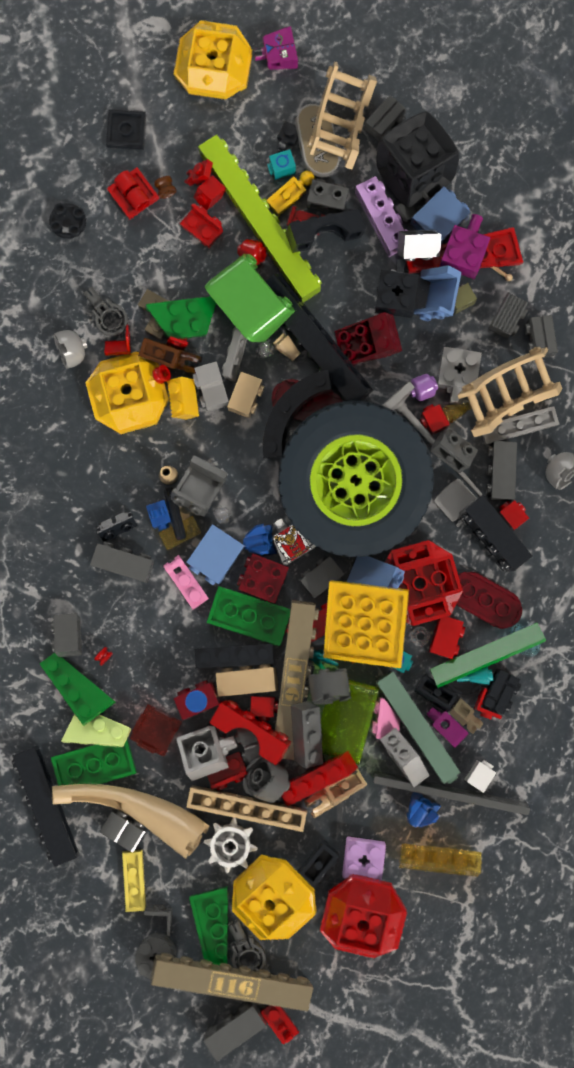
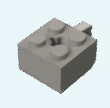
M449 347L443 348L439 363L437 385L438 388L447 389V393H451L449 403L457 404L459 401L457 395L462 391V387L478 378L481 352ZM456 368H459L462 372L458 374Z
M208 726L176 738L185 772L192 781L229 768L225 755L229 754V750L237 747L233 736L225 739L220 737L219 732L214 726Z

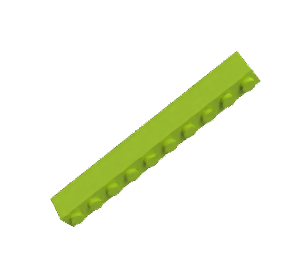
M216 134L199 145L198 149L203 160L209 159L213 162L212 173L226 187L225 192L257 239L263 243L266 252L303 303L321 292L322 282L316 274H312L309 262L306 259L303 260L299 255L301 252L292 253L285 233L286 229L282 230L279 226L280 221L275 214H271L267 201L261 199L258 195L259 190L254 183L251 185L245 169H240L236 156L230 154L227 150L229 147L225 140H220Z

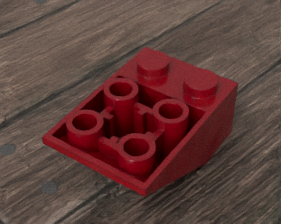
M386 312L334 331L338 346L353 365L384 358L402 351L394 316Z

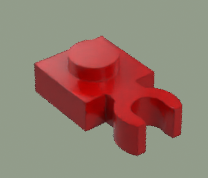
M206 159L197 163L193 170L187 171L186 174L189 178L184 182L189 186H193L195 183L198 185L208 180L213 162Z

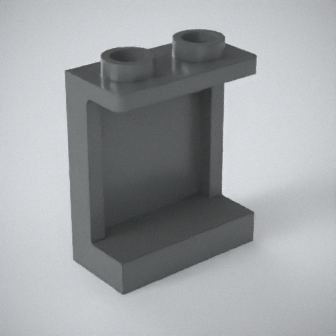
M194 455L190 461L189 468L176 489L172 490L171 500L178 506H185L190 509L193 514L205 517L226 482L228 473Z

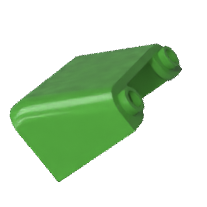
M243 254L213 277L205 285V289L250 342H265L295 310L292 307V302L287 297L277 296L255 270L257 268V260L251 254Z

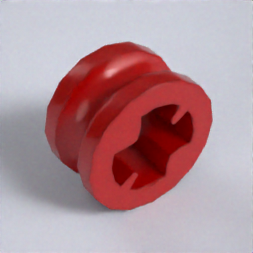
M160 365L152 371L153 378L158 384H163L171 379L170 370L165 365Z
M104 647L94 658L95 661L98 660L101 666L113 655L112 652H108L107 647Z

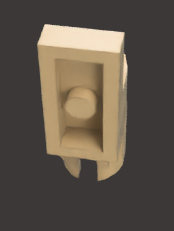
M358 768L355 770L358 771L357 774L350 775L305 800L307 808L314 805L317 800L322 801V804L312 809L311 815L313 818L330 810L348 799L350 795L367 786Z

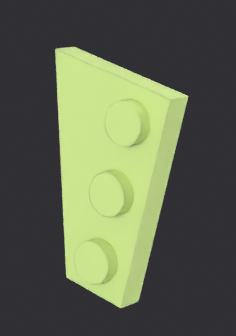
M74 714L61 742L123 747L132 729L102 715H98L83 726Z

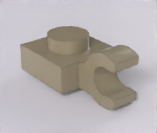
M461 698L456 701L449 712L463 726L467 724V729L472 734L483 725V722L473 715L475 711Z

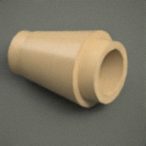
M284 333L273 343L276 346V350L292 361L301 354L289 335L286 336Z
M164 466L159 472V478L164 484H173L178 478V472L172 466ZM170 470V474L165 476L164 472Z

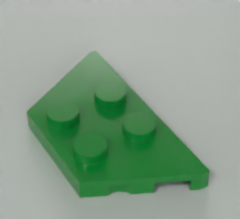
M210 296L146 304L145 308L154 317L156 324L163 330L167 339L170 336L177 339H188L207 335L216 302Z

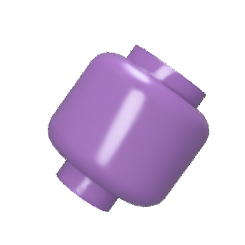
M423 374L411 380V384L414 386L410 393L412 398L415 397L418 401H423L435 396L438 385L434 376Z

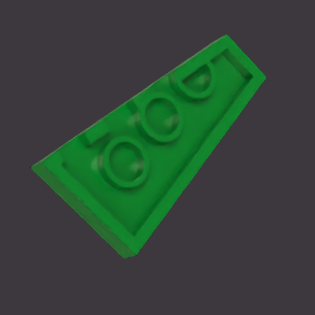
M55 653L40 663L83 726L116 703L83 674Z
M228 886L190 895L189 899L204 960L211 961L215 965H220V963L228 964Z

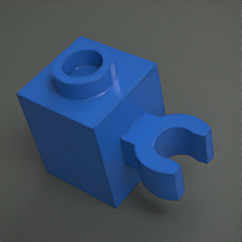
M165 500L146 506L154 529L162 531L170 528L169 525L172 522Z

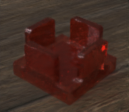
M147 704L132 730L133 733L130 739L136 742L137 746L164 757L182 721Z

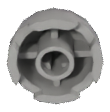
M62 330L54 333V342L62 356L61 360L65 368L68 369L79 365L84 360L85 349L87 348L84 337L80 338L72 330Z
M570 452L553 454L547 460L548 465L545 475L555 489L561 490L572 482L570 479L574 476V454Z

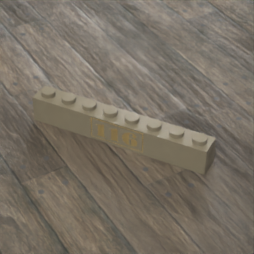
M292 600L275 731L286 734L288 740L292 741L282 759L294 760L291 705L301 703L304 697H308L309 686L305 685L306 678H309L308 676L311 674V666H308V659L313 658L314 647H310L311 639L315 640L316 628H313V621L318 620L319 609L315 608L316 603Z
M168 953L155 954L150 976L151 985L302 1011L309 1010L313 986L305 977L297 976L296 979L290 978L289 975L284 973L272 975L266 970L255 972L244 966H240L238 969L232 968L231 965L226 963L215 965L208 960L197 962L192 961V958L182 956L180 959L174 958L173 955Z

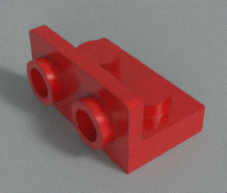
M193 203L191 205L192 210L181 221L180 226L209 249L223 233L222 223L218 218L209 216L204 207Z
M240 751L226 756L229 768L207 775L211 784V790L215 788L217 791L228 787L227 783L231 781L235 783L243 781L248 771H246L247 768Z

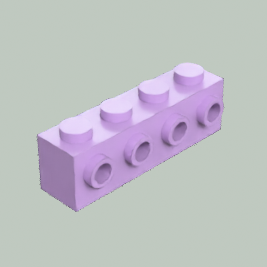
M375 176L357 185L355 194L388 257L397 254L399 231L408 230L403 229L401 225L402 219L398 213H395L391 198H387L384 184L382 181H378Z

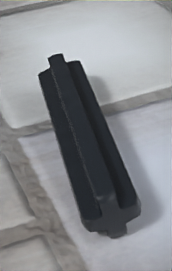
M173 487L165 488L164 495L175 537L177 540L185 539L186 533L179 506L171 500Z

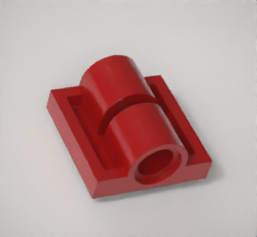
M137 167L131 172L128 170L121 172L114 179V184L107 188L129 220L159 200L158 194Z

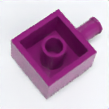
M472 214L467 229L454 225L439 267L449 265L462 272L461 275L475 280L491 238L478 233L483 220L482 216Z

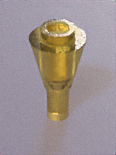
M470 402L444 406L443 412L448 422L452 424L468 410H471L472 407Z

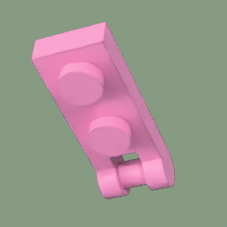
M178 555L174 558V561L171 563L167 562L163 567L194 610L209 600V598ZM180 566L182 571L176 574L174 569Z

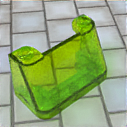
M349 679L351 698L342 702L336 700L332 704H325L321 717L322 754L336 757L349 751L352 759L359 765L379 687Z

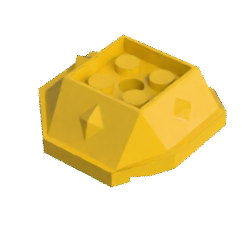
M200 20L180 38L174 77L188 94L227 99L247 88L253 54L252 49L237 26ZM212 56L216 57V59L210 60L209 58Z
M137 351L130 355H122L100 361L85 382L95 419L119 434L157 425L160 416L169 402L165 382L158 384L152 375L153 369L159 367L160 364L138 356L139 352ZM125 387L132 388L129 394L125 395L122 393Z
M261 854L233 881L232 912L259 940L289 939L315 916L317 912L315 891L287 860Z

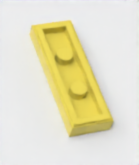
M135 850L134 852L123 851L126 912L144 911L146 908L143 850Z

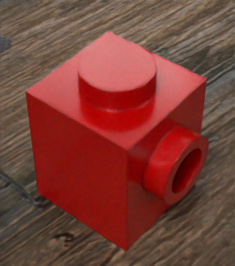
M212 175L197 188L194 198L199 205L208 210L222 199L226 187Z
M431 404L423 409L424 412L421 414L420 423L431 435L448 428L450 424L440 404L436 406Z
M514 500L510 503L507 501L499 507L501 511L498 514L512 531L529 519L525 513V507L520 502L517 503Z
M251 696L250 712L258 716V720L270 721V717H274V713H278V701H275V697Z

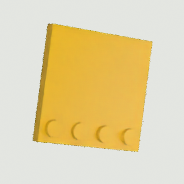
M331 580L329 582L323 658L401 668L409 590Z

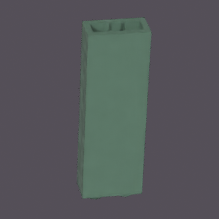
M389 671L374 681L439 780L444 784L446 782L448 784L454 782L458 778L457 775L460 771L395 673Z

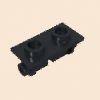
M131 510L114 516L116 519L115 523H113L111 518L98 523L99 526H96L97 533L103 542L112 540L117 535L131 531L134 527L138 526Z

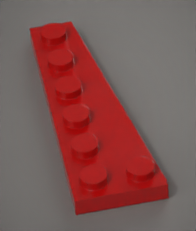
M514 227L483 234L491 238L480 268L523 264ZM448 243L441 245L440 257H433L432 260L415 258L414 261H405L408 273H421V270L439 267Z

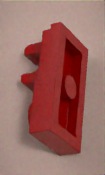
M267 1005L260 1010V1013L283 1045L300 1033L283 1007Z

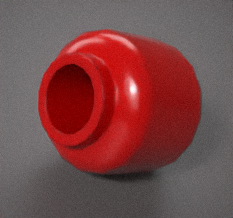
M246 239L238 246L237 254L239 257L243 254H251L257 260L256 265H259L266 258V248L260 241Z

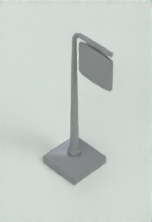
M409 381L382 406L401 412L433 446L435 439L411 413L405 403V400L414 389V386ZM463 471L459 473L479 496L483 495ZM456 479L437 495L434 503L451 521H455L461 517L459 512L473 502L476 497L460 479ZM460 520L456 526L459 527L463 522Z

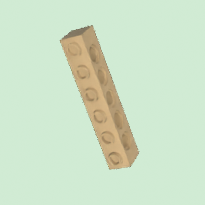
M192 785L190 788L186 807L301 832L304 830L307 809L291 805L287 807L286 804L277 802L270 804L257 798L211 790Z

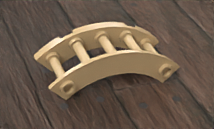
M334 61L333 66H329L326 73L328 81L307 147L310 148V155H314L315 149L318 148L340 156L345 160V167L353 169L359 154L360 140L357 139V136L362 131L365 119L363 117L364 106H369L377 80L372 75H369L367 80H360L337 71L338 62ZM334 78L361 88L360 90L363 92L360 101L357 100L355 102L331 93L330 90ZM327 100L353 109V112H356L354 120L350 122L324 112ZM322 120L347 128L350 136L346 139L321 130ZM323 138L344 146V149L319 141V139Z
M535 347L528 354L504 363L462 387V391L457 396L458 399L468 397L477 420L476 425L471 430L474 437L493 432L503 422L502 417L505 415L512 416L523 410L524 404L531 401L536 404L560 394L562 390L561 383L551 382L542 359L548 352L547 347L542 349ZM535 360L544 384L542 388L534 391L529 388L521 365ZM512 369L516 373L523 392L522 396L514 400L511 399L502 374ZM493 379L496 380L504 401L502 403L503 406L498 409L494 408L486 388V384ZM478 391H480L487 409L486 417L483 416L475 396Z

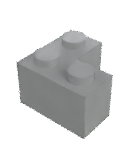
M217 361L195 367L196 374H193L197 390L201 389L203 396H200L202 407H206L208 412L228 406L229 401Z

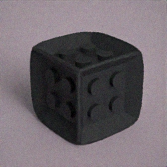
M427 111L416 114L395 126L378 143L376 165L379 173L394 195L407 208L425 201L422 191H425L431 197L443 187H446L456 175L459 163L458 149L437 119Z

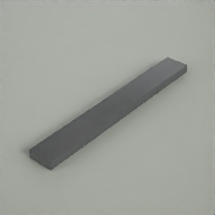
M374 771L373 774L374 784L523 815H529L530 812L527 802L422 781L413 787L406 777Z

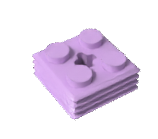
M347 837L342 877L346 879L350 875L356 874L382 880L386 850L385 842ZM366 855L369 862L362 864L359 859Z

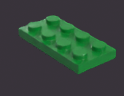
M218 586L207 623L280 646L291 609Z
M128 738L123 747L94 744L51 757L58 786L102 784L137 773Z

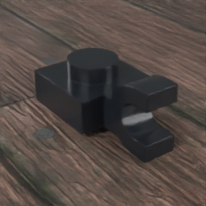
M287 121L284 122L277 136V140L280 141L277 146V153L286 151L289 145L295 146L298 140L296 125Z

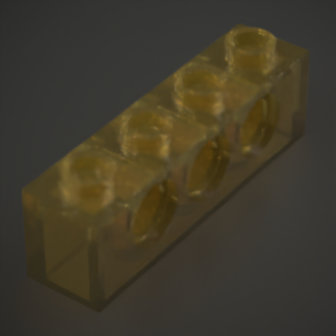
M402 843L399 868L478 877L481 873L482 852Z

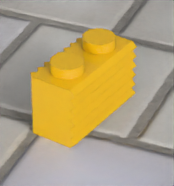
M178 377L167 381L168 394L170 395L169 402H171L170 409L172 410L171 417L185 420L198 417L199 411L194 379Z

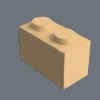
M240 372L227 406L228 411L250 418L251 414H255L258 406L256 403L257 397L262 396L265 388L262 385V379Z

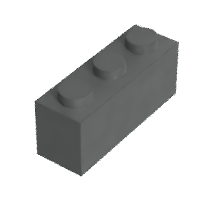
M494 441L491 446H488L487 456L490 458V465L487 466V476L490 477V482L486 486V495H489V501L512 502L515 500L517 442Z
M103 542V545L97 543L90 565L148 583L154 561L150 560L151 556L140 553L137 556L132 554L133 550L124 547L121 550L114 549V544Z
M309 701L292 704L294 761L304 768L323 764L320 707Z
M255 1002L243 1003L238 1008V1012L233 1015L231 1013L226 1015L221 1020V1024L218 1026L213 1025L205 1031L206 1034L203 1042L216 1061L222 1059L267 1026V1022Z

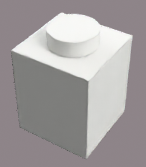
M477 760L464 780L484 793L496 774L492 770L494 766L485 760L482 763Z

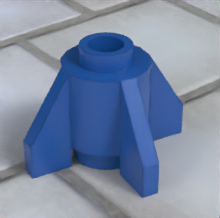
M259 524L252 528L243 539L244 548L249 552L260 555L276 554L277 550L271 535L272 524L266 526Z
M413 792L409 811L406 814L407 821L413 827H424L435 823L440 817L437 811L441 806L423 797L422 793Z

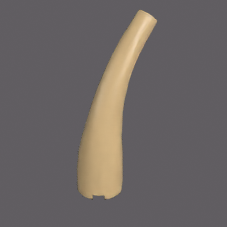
M102 784L52 786L53 804L90 802L118 809L145 826L185 859L198 847L202 838L201 834L203 832L206 834L210 827L200 818L178 805L133 789Z

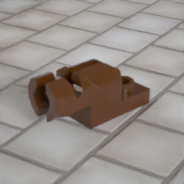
M149 338L143 339L138 355L167 367L177 368L192 374H196L195 367L186 365L185 360L195 363L202 362V357Z

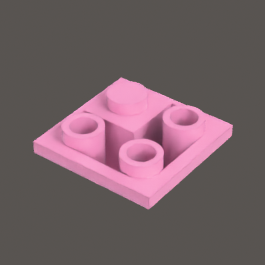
M378 697V700L374 701L373 712L376 714V719L372 720L371 732L374 733L376 739H381L394 728H397L399 731L400 719L386 700Z

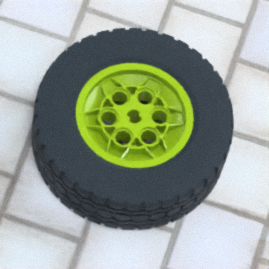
M343 401L317 410L295 429L282 454L278 486L280 499L288 519H290L292 525L305 539L309 540L316 547H320V549L327 552H333L336 555L363 557L382 553L384 550L387 551L393 548L394 545L404 541L418 527L428 510V505L432 498L434 473L432 460L425 442L406 419L393 410L376 403ZM355 455L357 462L354 465L347 464L346 459L348 456ZM367 462H375L376 468L373 471H367L365 469ZM335 468L341 469V477L334 478L331 475L332 470ZM353 475H357V477L360 478V481L354 483V481L350 480V478ZM378 481L380 483L377 490L369 489L370 482ZM338 488H344L346 490L345 496H336L335 491ZM357 494H363L365 496V499L362 503H356L354 501V497Z

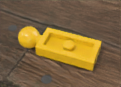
M306 170L301 173L299 181L292 177L266 200L269 207L280 216L306 193L304 186L312 184V180L315 179L314 174Z

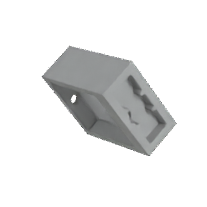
M394 728L380 739L392 761L413 787L430 776L419 755L397 728Z

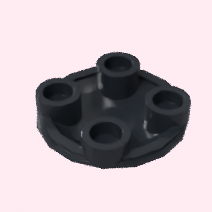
M58 203L51 212L49 225L57 236L63 239H72L84 231L86 216L83 209L77 205Z

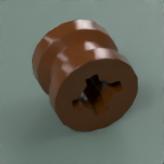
M171 176L160 177L154 182L155 187L159 190L158 195L161 199L169 198L177 192L175 186L172 185Z

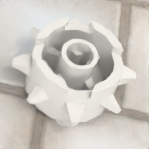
M232 818L230 824L223 826L215 822L213 824L215 830L213 838L204 840V844L210 846L212 854L208 862H218V864L224 866L225 873H229L231 867L238 865L247 868L246 858L249 852L257 851L258 847L250 843L249 836L253 831L252 827L244 829L242 826L237 825L236 818ZM232 841L236 847L233 846V849H229V845H226V843Z

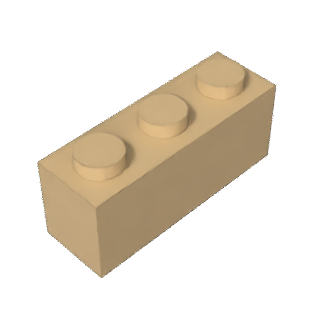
M271 664L259 665V669H252V666L240 667V671H233V668L221 669V673H216L218 697L278 691L277 669L271 667Z

